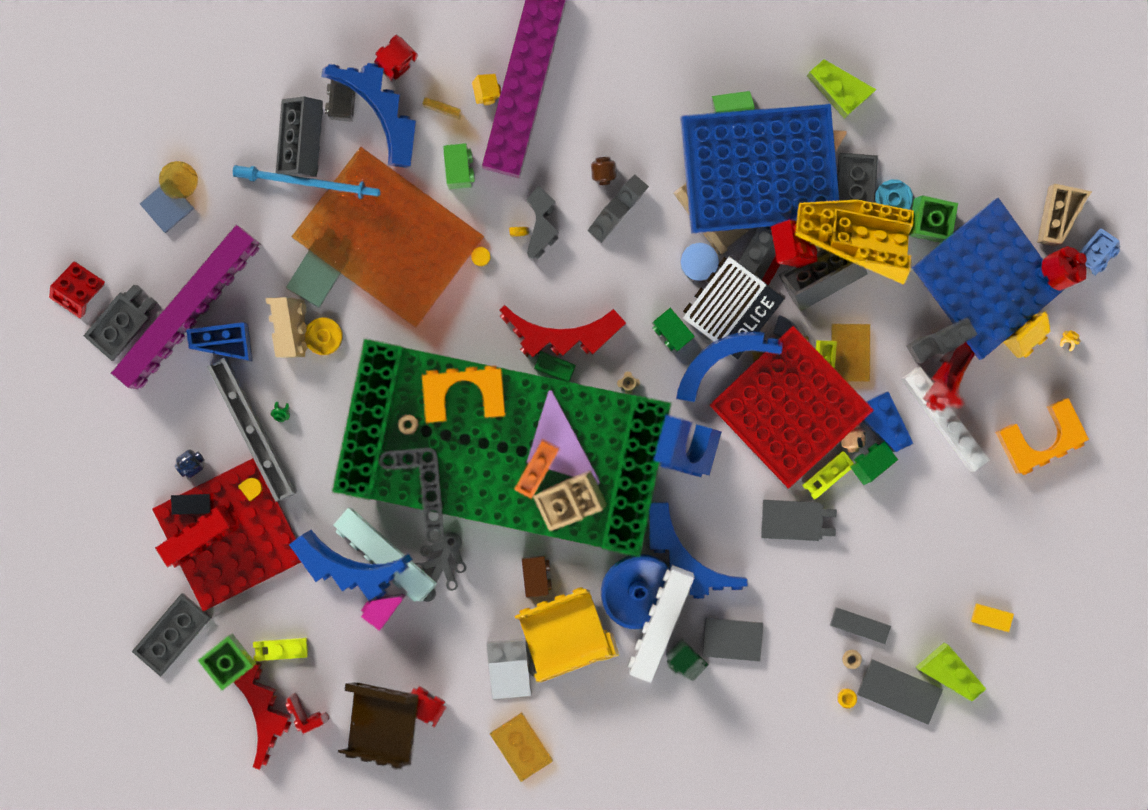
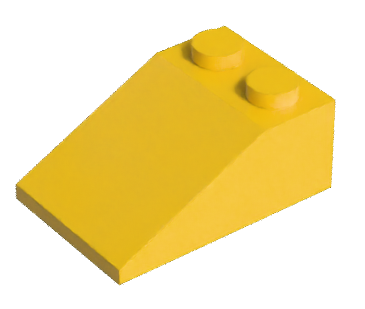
M1042 312L1033 315L1030 320L1003 342L1017 358L1028 357L1034 351L1032 348L1037 343L1041 345L1048 339L1046 335L1051 332L1048 314Z

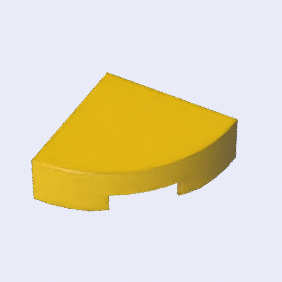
M509 227L510 236L529 235V228Z

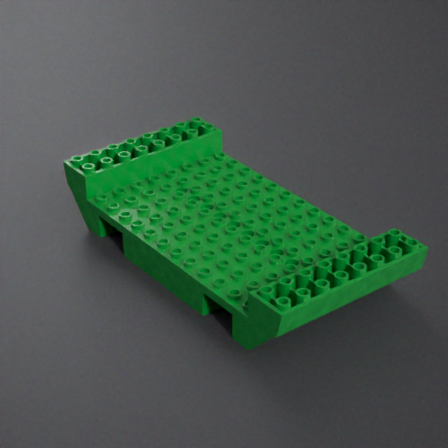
M364 338L335 473L333 493L424 510L420 467L389 470L381 466L380 457L386 452L430 448L437 453L442 514L597 546L604 550L640 557L659 462L654 461L666 415L670 414L671 402L497 367V369H501L505 416L485 418L484 399L481 389L475 383L464 380L454 383L446 393L447 421L427 423L422 375H427V371L438 370V374H444L448 369H458V372H466V368L477 367V371L485 370V366L490 365ZM549 391H552L599 480L597 485L607 504L601 511L549 531L534 497L531 499L514 490L529 464L527 460ZM405 415L414 416L418 422V428L412 434H404L398 427L399 420ZM406 421L405 427L408 429L411 428L412 423L410 421ZM424 426L432 428L431 436L424 437L422 435V428ZM443 430L451 432L450 440L443 441L440 435ZM462 434L470 436L469 444L462 445L459 438ZM481 438L489 440L488 448L481 449L478 442ZM500 442H506L508 444V451L500 453L497 445ZM519 446H525L527 448V455L519 457L516 449ZM427 451L423 454L425 462L430 463L433 461L434 456L432 452ZM407 453L404 455L403 460L406 464L410 465L414 461V456ZM391 455L385 456V465L392 466L394 464V457ZM548 469L535 494L573 476ZM427 471L424 476L425 480L433 482L435 480V473ZM430 490L427 492L426 498L433 502L437 499V493Z

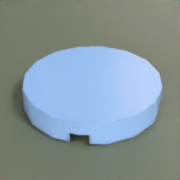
M695 243L685 249L680 263L682 271L688 278L695 281H704L708 279L712 272H716L719 260L714 248L708 244Z

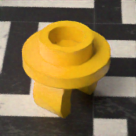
M1073 330L1064 331L1062 334L1063 338L1060 340V346L1062 347L1064 343L1069 342L1071 343L1069 351H1073L1075 344L1078 345L1081 342L1079 334Z

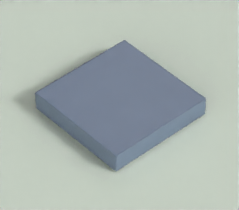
M169 179L140 203L142 208L164 233H167L195 209Z

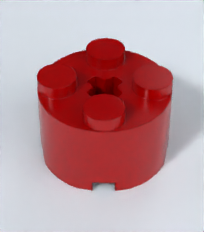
M395 35L390 39L389 44L385 48L382 46L375 53L377 58L374 60V64H378L379 68H384L383 74L390 81H393V78L397 80L411 67L409 65L410 61L413 60L415 62L418 53L402 37Z
M1066 246L1043 259L1042 273L1044 277H1048L1049 282L1047 283L1052 288L1061 291L1086 280L1087 258L1084 253H1079L1075 248Z
M421 686L417 689L413 688L411 693L419 695L416 718L426 724L431 721L433 722L432 727H436L447 708L444 705L445 700L438 696L430 697L427 695L429 691Z

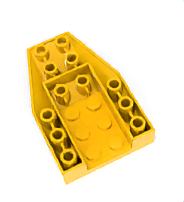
M862 200L799 203L795 235L904 285L911 266V255L907 254L908 238L913 226L914 211Z

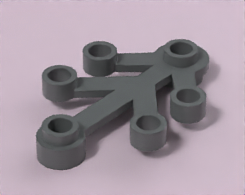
M449 532L444 535L443 540L439 544L422 546L420 553L424 557L430 556L432 552L444 550L441 556L423 563H415L421 566L422 571L435 567L431 578L436 583L442 571H444L447 579L446 587L450 591L456 590L459 585L458 581L454 578L448 561L450 554L452 553L455 560L454 569L457 573H463L467 569L459 552L461 537L455 532ZM450 538L455 540L454 545H449L448 540ZM425 547L429 548L427 555L423 553ZM458 564H462L464 566V569L462 571H459L457 569ZM451 581L455 582L456 584L455 588L453 589L449 586V583ZM434 588L430 592V596L423 601L429 602L435 598L436 591Z

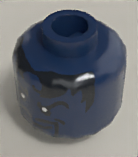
M189 449L176 458L174 466L182 477L192 478L203 470L204 465L202 462L205 460L199 451L195 453Z

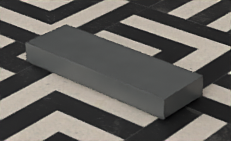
M837 607L830 622V626L883 644L886 643L891 628L890 625Z

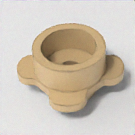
M625 372L624 377L617 381V386L622 387L626 394H632L633 389L640 385L639 379H635L631 372Z

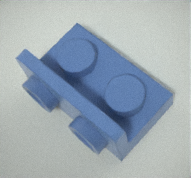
M1100 228L1079 253L1085 254L1087 258L1086 267L1091 269L1093 275L1096 276L1099 272H1103L1108 265L1107 262L1119 254L1120 242Z

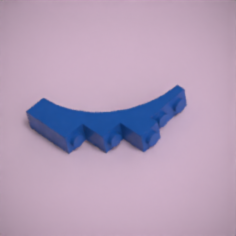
M367 63V65L361 68V72H358L359 69L348 67L345 70L340 69V66L335 64L325 66L322 69L321 77L335 80L351 88L374 110L386 135L388 165L402 168L410 167L416 120H410L411 117L405 115L397 117L400 94H394L395 91L389 89L381 91L384 68H379L378 64Z
M651 502L649 510V549L654 550V553H665V549H669L670 569L674 565L694 573V580L688 592L689 595H693L694 599L705 598L704 595H709V587H712L714 591L724 590V587H731V590H743V587H747L746 577L728 576L715 572L694 559L682 546L674 531L670 518L669 503Z
M312 530L307 531L289 544L315 582L322 578L325 581L332 577L342 592L348 587L352 590L359 586L369 601L374 597L378 600L387 593L385 589L391 586L389 582L396 577L394 573L397 571L399 574L409 568L407 564L413 560L408 553L400 559L388 563L367 564L356 562L331 550Z

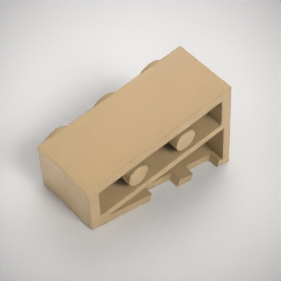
M1059 184L1049 186L1037 243L1055 247L1061 245L1092 191Z
M288 297L265 298L266 304H270L272 315H269V322H273L275 333H272L275 357H305L307 350L305 342L307 330L305 324V300Z

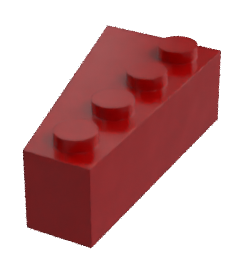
M224 505L215 507L211 510L212 513L203 515L197 519L198 522L188 525L181 530V533L173 535L155 547L166 567L173 565L176 568L184 563L183 558L188 555L190 557L195 556L201 552L199 548L206 545L209 547L217 542L216 537L221 534L224 537L233 531L232 527L236 523Z

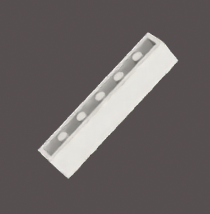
M921 367L915 368L901 379L969 471L975 472L990 461L950 407L947 406L943 412L937 410L933 412L925 406L927 402L922 398L932 387L933 383Z
M674 565L665 572L663 577L665 584L663 588L659 587L656 594L658 601L656 605L652 604L649 611L651 618L649 623L645 622L642 633H644L642 640L638 639L634 649L637 650L635 657L631 656L627 666L630 668V675L650 683L694 580V573Z

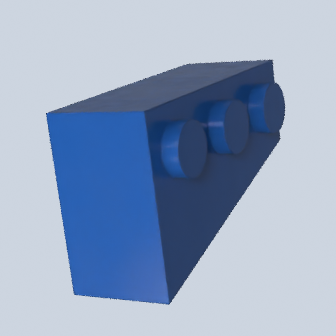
M242 322L186 329L189 349L253 361L248 323Z
M883 392L866 401L874 411L863 422L882 442H886L892 452H897L914 444L889 392Z

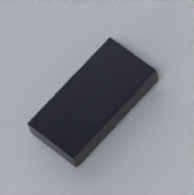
M211 494L171 495V515L211 512Z

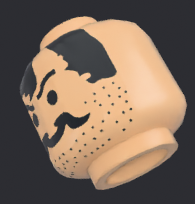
M858 424L841 440V446L847 448L848 452H859V448L866 445V431Z

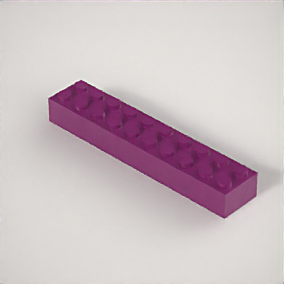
M525 0L482 163V168L485 170L520 179L567 0Z
M235 225L114 368L111 374L127 388H143L148 382V376L151 373L154 374L161 365L159 363L172 354V348L176 343L180 344L184 340V334L187 332L186 329H193L198 323L197 318L201 314L204 315L210 309L209 304L213 300L216 301L223 292L221 290L225 285L229 286L235 279L234 275L238 270L242 271L247 265L246 260L250 256L253 257L260 248L258 246L261 243L243 228Z

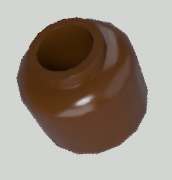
M611 157L595 158V161L591 163L592 180L599 182V185H610V181L615 180L617 176L615 161L611 160Z

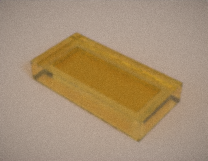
M424 97L422 103L424 108L460 120L462 112L459 108Z

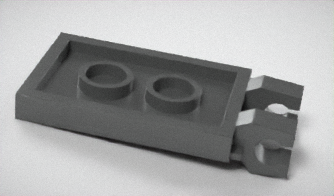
M133 285L127 293L120 292L83 335L111 361H114L147 323L151 315L149 311L157 304L152 297H148L142 305L134 299L143 291L138 285Z
M763 500L761 538L819 541V539H822V536H835V528L823 527V516L836 517L837 509L824 508V505H821L820 502Z

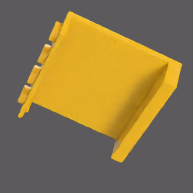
M580 587L572 591L573 594L556 596L552 602H540L536 608L531 610L530 608H525L519 611L520 614L515 615V619L520 621L537 671L534 674L536 682H545L612 656L590 590Z

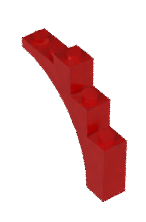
M506 305L499 309L502 313L500 315L501 319L506 324L510 322L515 327L513 331L519 338L522 336L525 338L520 342L522 346L520 350L527 358L529 356L534 358L549 343L552 345L550 349L557 356L559 354L564 356L579 341L582 343L580 345L581 349L586 354L590 352L593 355L626 325L624 319L614 309L588 325L569 329L541 327L517 316Z
M967 342L943 355L939 360L943 364L931 378L934 384L922 398L927 402L925 406L933 412L936 410L943 412L947 406L950 408H960L964 403L959 397V387L967 367L975 356Z
M255 661L256 665L233 683L244 694L256 721L258 740L253 768L260 770L263 765L267 766L271 755L268 752L270 747L274 748L278 738L275 735L281 737L284 732L288 733L292 722L289 721L291 715L270 708L276 702L277 695H275L277 689L255 681L260 679L263 669H261L262 663Z

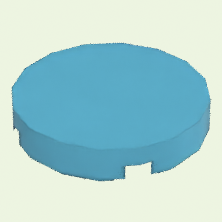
M891 179L885 181L877 188L875 203L909 210L913 204V194L911 188L903 183V181Z

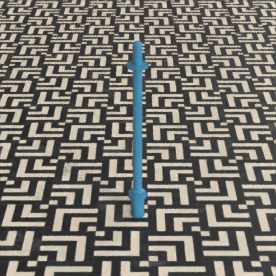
M234 165L233 177L247 178L249 181H255L259 178L358 193L359 199H362L364 195L380 196L381 194L379 189L365 187V182L362 181L359 186L264 172L259 171L256 166L244 167Z

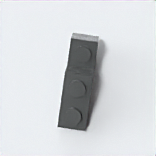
M634 174L624 184L618 194L604 207L587 231L602 243L633 205L642 197L649 186Z
M540 186L526 198V202L532 207L536 215V222L527 251L528 257L532 261L535 258L538 260L545 253L543 249L548 244L552 246L559 239L557 237L559 231L544 218L545 215H551L556 209L554 207L556 201Z
M964 318L936 333L921 336L908 344L907 348L915 362L922 364L936 354L945 355L975 337L977 333L969 319Z

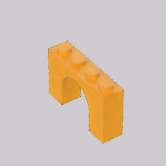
M485 366V370L477 371V367L466 368V372H458V369H448L444 374H438V370L427 371V375H422L427 423L447 421L446 393L454 383L464 380L475 383L481 389L484 399L485 418L505 416L501 369H497V366Z
M1064 398L1047 406L1055 423L1057 436L1053 445L1044 451L1032 449L1026 443L1017 424H1011L995 432L1015 473L1026 475L1033 471V467L1037 465L1041 467L1050 463V459L1055 456L1060 458L1067 455V450L1071 448L1076 450L1085 446L1084 442L1088 441L1089 438L1069 398Z

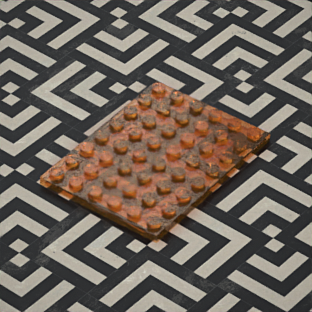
M360 147L334 182L359 186L362 181L365 182V187L379 189L381 191L380 196L364 195L362 199H359L358 193L328 189L291 237L406 322L417 328L471 256L474 249L483 240L484 236L367 150Z

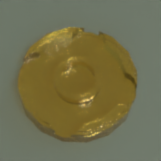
M170 162L159 173L161 190L173 199L188 198L197 188L198 177L196 171L185 162Z

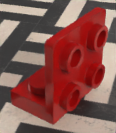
M74 261L52 283L49 298L81 319L86 313L87 303L105 285V281Z
M296 693L286 699L287 710L290 714L293 713L296 719L294 724L302 734L324 725L329 720L327 712L321 714L320 711L308 718Z

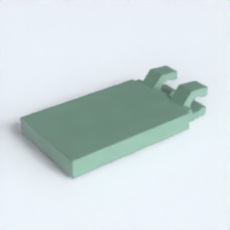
M329 228L322 239L318 238V240L314 241L286 286L287 290L318 308L321 307L348 263L349 255L347 252L352 245V241L344 238L339 249L331 245L336 234L335 231Z

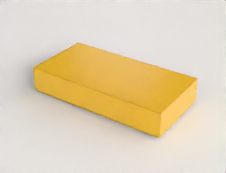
M975 603L971 622L1009 632L1014 614Z

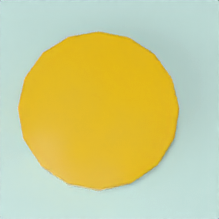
M322 317L312 320L307 325L305 342L313 353L329 355L340 347L343 340V332L334 320Z

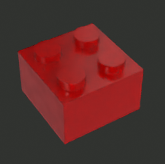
M787 220L771 226L778 264L800 268L818 261L815 244L795 235L797 221Z

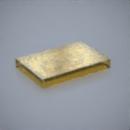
M831 324V341H837L836 371L847 382H870V324Z
M522 712L489 733L520 782L553 762V759Z

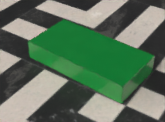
M540 351L534 369L570 382L576 365Z

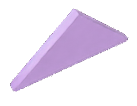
M549 391L527 463L530 462L541 440L544 439L560 448L549 467L550 470L573 477L591 470L596 483L599 484V480L552 391Z

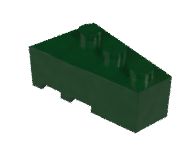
M682 638L666 654L667 664L670 669L676 674L680 672L692 681L709 665Z

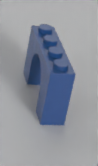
M666 415L654 461L661 462V467L693 476L702 477V474L710 476L722 431L696 424L690 448L686 453V445L692 422Z

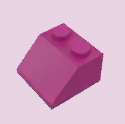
M402 593L367 601L361 609L363 612L361 618L380 631L406 595Z

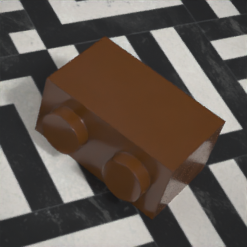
M545 555L522 558L526 598L549 595V590H552L551 579H547V571H550L549 559L545 560Z

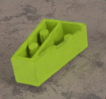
M825 59L807 75L809 80L844 119L877 90Z
M946 643L941 644L915 667L970 701H974L986 690L985 686Z

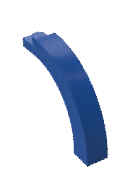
M765 332L736 333L713 342L702 350L687 368L680 382L676 399L695 402L702 378L715 363L724 357L737 352L753 350L781 354L783 343L774 338L764 340Z

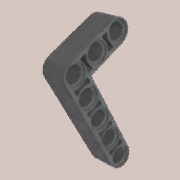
M425 448L392 451L382 454L380 464L385 469L420 467L426 538L431 544H439L444 538V525L437 453L433 449ZM427 451L432 452L434 456L433 461L430 463L423 460V454ZM407 453L414 456V461L410 465L406 464L403 460L404 455ZM391 455L394 457V464L392 466L385 465V456ZM427 471L435 473V480L433 482L425 480L424 476ZM430 490L437 493V499L433 502L426 498V494ZM429 511H437L439 514L438 520L431 521L428 518ZM432 530L440 532L441 537L439 540H432L430 538Z

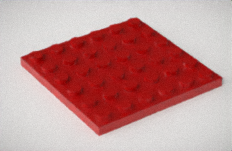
M794 325L778 339L780 343H783L781 354L765 352L709 405L788 489L874 411Z
M254 458L180 494H211V510L217 506L224 505L236 523L232 527L233 531L224 537L222 534L216 537L217 542L209 547L206 545L199 548L201 552L193 557L188 555L183 558L184 563L180 565L202 611H206L301 563L289 546L297 538L279 502H275ZM256 478L262 484V491L252 501H249L238 486L246 479ZM171 499L152 508L167 539L177 533H181L182 529L198 522L197 519L208 514L171 515Z

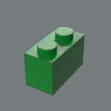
M671 307L652 322L654 325L652 327L653 331L658 336L662 335L665 338L664 344L670 351L675 350L677 352L695 337Z
M885 441L880 444L873 443L867 448L868 452L865 455L863 453L858 455L854 459L855 463L850 466L863 485L875 480L898 461V458Z

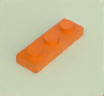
M542 439L514 490L532 499L560 448Z

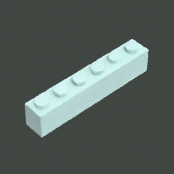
M347 508L333 525L337 528L336 533L342 538L347 537L351 541L350 545L357 551H363L365 559L372 564L374 562L376 564L388 563L405 556L353 508ZM411 561L407 564L409 568L401 574L398 571L394 573L396 577L392 582L400 589L403 587L408 592L407 596L411 600L421 602L437 583Z

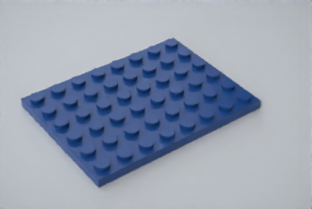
M831 104L680 116L691 234L768 227L787 220L797 221L799 203L839 201Z

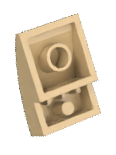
M591 470L556 484L533 496L549 531L581 520L585 516L601 511L607 506Z

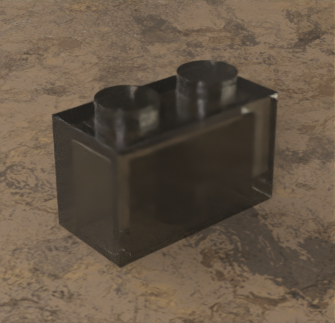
M331 80V84H327L329 103L326 102L325 114H328L330 120L353 122L356 92L335 80Z

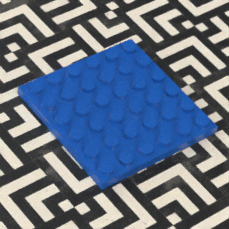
M999 198L990 202L912 267L953 324L964 318L969 319L977 335L966 342L979 360L984 359L1030 320L1033 315L1037 314L1064 291L1056 290L1047 283L1049 279L1047 276L1044 277L1042 273V257Z

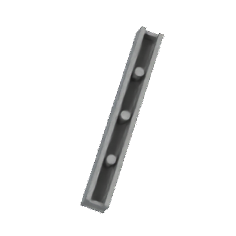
M222 358L214 364L208 365L207 368L275 502H280L296 494L228 358Z

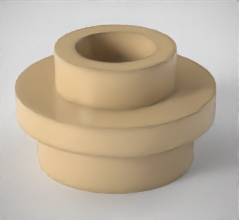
M405 415L399 420L398 427L402 433L412 434L417 430L418 422L414 416ZM406 421H410L412 423L411 428L408 429L405 427Z
M848 650L843 654L842 662L847 668L856 669L860 666L862 657L856 650ZM850 656L855 657V661L852 663L848 661Z

